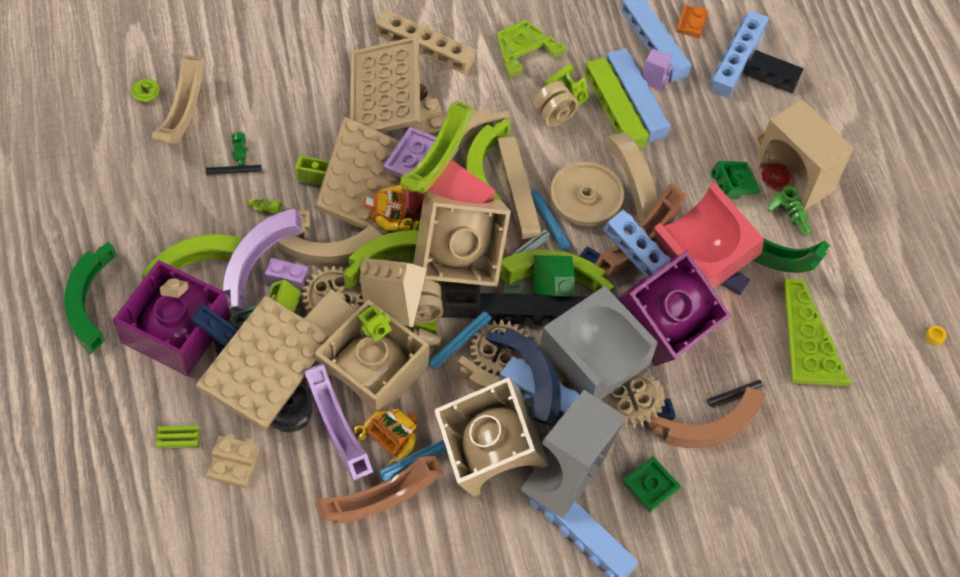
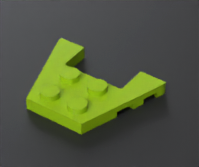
M527 20L496 32V38L509 78L523 72V66L516 58L542 46L545 47L553 58L565 53L567 49L565 45L556 43L553 37L544 35L542 30Z

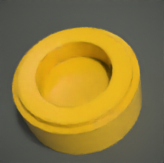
M931 326L927 330L925 337L930 344L937 346L945 341L947 334L942 327Z

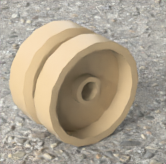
M556 81L546 85L537 93L532 106L549 127H555L572 117L577 110L578 100L569 92L563 82Z
M424 279L414 324L433 322L443 315L441 286L437 282Z

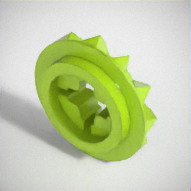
M141 79L131 87L133 99L138 100L139 103L142 101L146 103L150 100L154 101L155 97H159L160 87L152 79ZM142 88L149 91V94L143 93Z

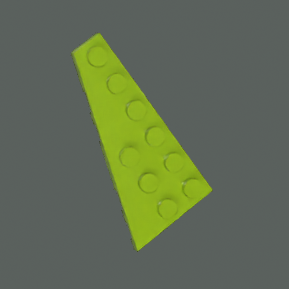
M785 279L783 284L791 383L850 387L852 382L847 377L844 371L845 367L836 354L837 350L826 326L822 324L819 311L815 309L812 302L813 298L805 281Z

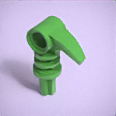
M786 186L783 191L779 192L772 199L767 211L770 213L778 206L786 209L791 218V223L797 225L802 235L808 236L812 233V229L807 222L808 213L804 211L801 202L797 201L799 191L794 186Z

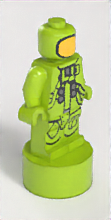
M267 198L248 199L246 202L247 206L260 213L267 211L275 215L281 213L283 209V202L280 200L269 202Z

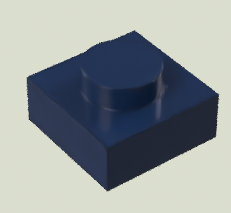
M587 246L579 257L596 264L601 254Z
M665 399V406L661 407V413L656 412L657 416L667 420H674L676 415L671 399Z

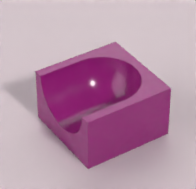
M688 251L667 260L617 297L624 307L658 342L652 358L655 366L677 359L732 316Z
M158 260L113 318V323L122 344L188 377L214 340L213 337L190 322L192 316L201 304H204L226 321L231 315L226 292ZM170 279L188 282V290L179 298L163 296L160 293V287Z

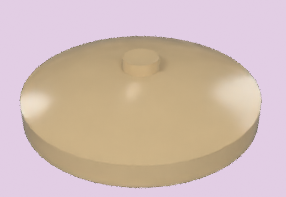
M576 162L563 167L554 176L550 188V200L555 211L568 222L580 226L589 227L607 223L618 214L624 199L623 185L618 176L609 168L594 162Z

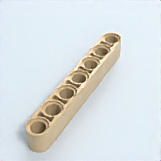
M516 137L497 138V151L520 238L522 240L540 237V224Z

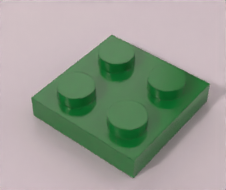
M654 456L623 479L622 482L649 513L681 488V485Z

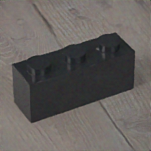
M755 50L748 63L745 75L784 91L794 93L804 68Z

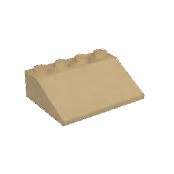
M364 258L359 276L363 303L369 299L402 325L413 327L427 268L406 262Z

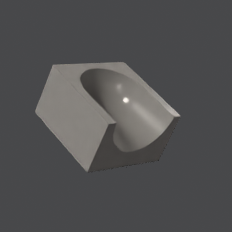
M604 286L544 326L540 348L550 358L555 369L579 395L585 390L601 400L651 364L658 342L609 289Z
M583 390L542 443L550 450L546 455L549 466L544 468L537 467L524 483L521 491L561 518H564L601 468L627 417Z

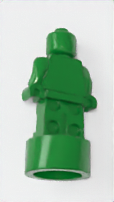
M237 132L231 135L232 144L234 145V152H231L234 160L237 161L238 166L245 165L244 160L248 148L244 146L246 135L242 132Z

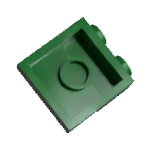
M718 161L711 169V177L716 180L719 188L729 199H739L741 195H757L760 192L747 162Z

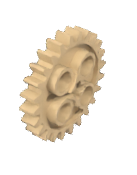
M325 266V272L317 269L318 275L311 274L312 280L306 279L307 286H303L304 293H302V299H304L303 306H307L305 308L306 313L311 312L330 291L328 281H331L335 292L337 290L346 297L345 300L350 301L349 305L353 303L357 308H360L364 304L360 279L352 289L345 285L343 287L336 286L338 283L345 284L342 266L339 270H336L335 266H332V270H328ZM322 287L326 289L323 292L317 290L318 288Z
M503 320L500 321V325H497L495 321H493L492 326L486 324L485 329H480L479 333L474 335V339H471L472 346H470V352L474 364L499 377L508 364L501 361L506 360L509 362L513 356L526 361L522 354L510 349L494 346L485 339L487 331L505 333L506 328L524 335L525 329L518 330V324L512 327L511 321L507 325H504ZM489 351L492 354H485L484 352Z
M640 372L601 399V401L627 417L624 422L625 428L629 424H632V427L635 428L637 423L643 426V421L645 420L651 423L650 417L657 418L656 412L661 413V407L665 406L663 386H660L659 380L655 381L654 376L648 378L647 373L640 376ZM626 388H630L638 412L634 410L631 398L629 397Z

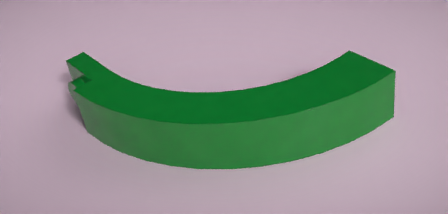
M764 238L762 254L753 261L778 271L789 273L808 272L814 270L822 259L825 258L827 255L826 251L830 245L824 240L809 248L794 249L775 244Z
M109 242L99 247L95 254L88 250L80 258L68 278L65 289L64 303L69 324L78 342L90 354L96 351L105 342L102 332L87 317L85 307L86 296L96 275L117 256L114 246Z

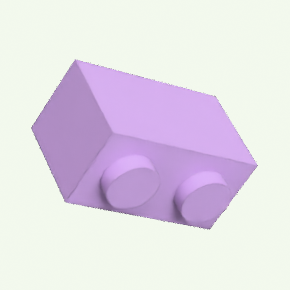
M655 49L651 50L646 59L642 75L649 87L660 91L663 84L666 85L668 83L670 75L667 74L670 73L673 65L670 63L672 56Z
M271 258L265 272L266 284L271 287L272 283L285 279L301 291L300 294L304 293L303 286H307L306 279H309L308 267Z

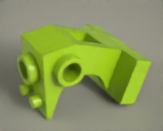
M569 63L545 80L544 87L552 82H563L570 89V93L578 100L579 106L589 98L588 88L584 76L576 83L572 80L574 67Z

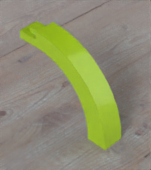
M460 101L451 103L442 128L432 147L413 170L401 177V184L411 191H418L423 194L437 181L456 152L475 108Z
M506 118L496 123L493 128L487 124L477 134L468 152L466 170L487 185L489 184L483 172V162L488 152L496 145V139L506 137L510 133L511 122ZM495 192V199L501 200V197Z
M419 230L389 233L375 238L357 249L349 257V267L346 268L343 274L345 286L352 289L359 281L360 267L364 258L387 260L398 256L415 255Z
M213 234L181 241L160 253L142 273V279L145 278L158 260L177 269L202 260L218 259L230 261L232 254L243 238Z
M530 250L502 259L499 277L508 285L520 279L533 276L534 255L573 256L575 281L584 285L595 293L606 286L613 294L615 287L604 278L606 271L582 257L566 252Z

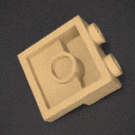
M425 97L420 101L421 124L410 127L432 136H438L444 120L437 98Z
M231 434L219 435L212 452L213 458L206 474L207 479L247 489L260 452L259 446L252 439L246 438L244 441L236 440V437Z

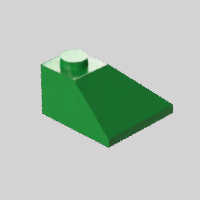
M534 255L533 293L550 296H574L573 256Z

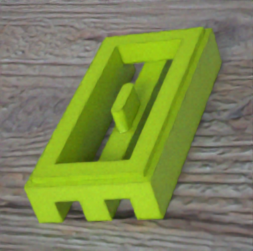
M199 425L157 427V448L199 447ZM194 438L192 441H162V439L182 440Z

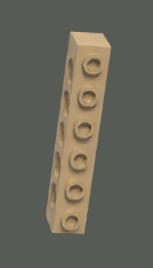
M385 9L375 22L376 35L391 42L417 36L420 55L464 75L475 62V49L412 22L410 19L401 17L394 12Z

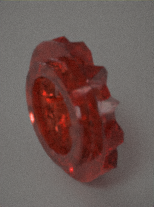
M776 163L765 166L761 173L762 181L766 182L767 186H773L774 189L776 187L782 189L784 186H787L791 178L789 170L783 165Z

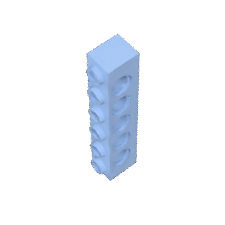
M751 10L747 16L744 15L740 24L742 27L737 28L734 35L736 38L731 39L728 46L730 48L729 51L725 50L722 57L723 62H719L716 68L717 74L713 73L709 83L712 84L711 92L730 98L766 29L769 17Z
M624 209L607 222L603 228V231L644 276H647L670 259ZM624 230H627L630 235L626 234Z

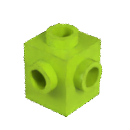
M372 305L358 315L363 324L361 327L362 331L367 337L371 336L375 342L392 331L388 324L391 320L385 312L381 313L375 305Z

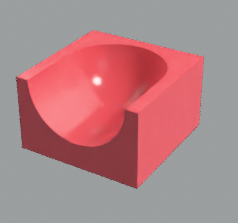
M450 160L437 181L427 190L447 199L467 203H490L493 198L495 199V189L452 160ZM406 188V218H410L414 225L415 220L420 221L424 193L411 191Z
M716 183L709 186L707 193L701 201L683 217L671 224L662 225L659 223L654 227L655 242L663 253L671 259L688 251L713 289L762 254L764 238Z

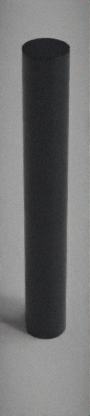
M262 165L206 167V175L262 172Z
M759 379L708 398L707 404L713 406L742 395L746 387L753 389L763 387L762 381Z

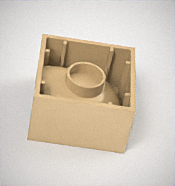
M801 99L769 120L754 163L759 168L767 164H782L796 170L803 177L807 185L800 201L805 211L835 191L854 148Z
M426 191L424 193L413 264L427 268L426 280L498 286L511 211L500 199L493 198L490 203H467L447 199L432 191Z
M368 299L314 355L316 365L323 363L327 375L334 376L349 386L367 406L370 415H373L377 411H387L429 367V344L389 314L387 316L391 321L388 324L392 331L376 342L371 336L367 337L361 329L363 324L358 315L372 305H375ZM375 305V306L379 309V311H380L381 313H382V312H385V311H383L381 308H379L377 305Z
M510 377L434 409L457 483L473 497L480 495V488L483 483L498 473L520 466H538L540 468L549 466L534 420L529 416L531 411L525 394Z

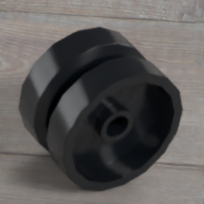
M303 383L299 384L271 424L276 429L291 433L301 430L310 422L312 417V398L310 390Z

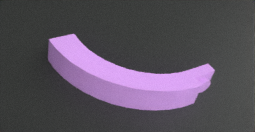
M295 208L275 214L258 224L243 238L232 254L225 272L223 291L229 296V306L234 311L245 308L247 279L258 258L278 241L293 235L302 234V217Z
M321 363L303 370L324 428L353 480L372 473L373 470L367 453L357 442L343 415L324 364Z

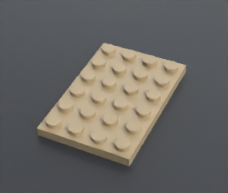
M417 36L351 51V120L381 133L421 124L419 40Z
M344 117L314 209L362 229L371 225L385 235L386 231L371 220V210L363 208L362 204L365 197L373 198L379 190L400 184L401 177L388 173L383 168L400 141Z
M265 295L197 382L196 388L266 431L304 379L305 374L303 370L311 368L315 364L314 353L331 335Z

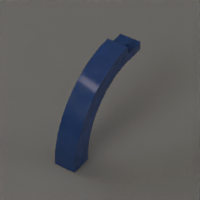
M506 328L505 333L487 331L485 339L492 345L516 351L524 356L533 373L535 384L534 402L529 416L538 423L554 427L559 418L561 390L556 369L550 358L538 345L515 330Z

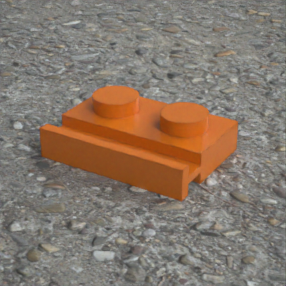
M685 4L676 32L681 31L685 35L700 39L709 10L696 6L690 7L688 4Z

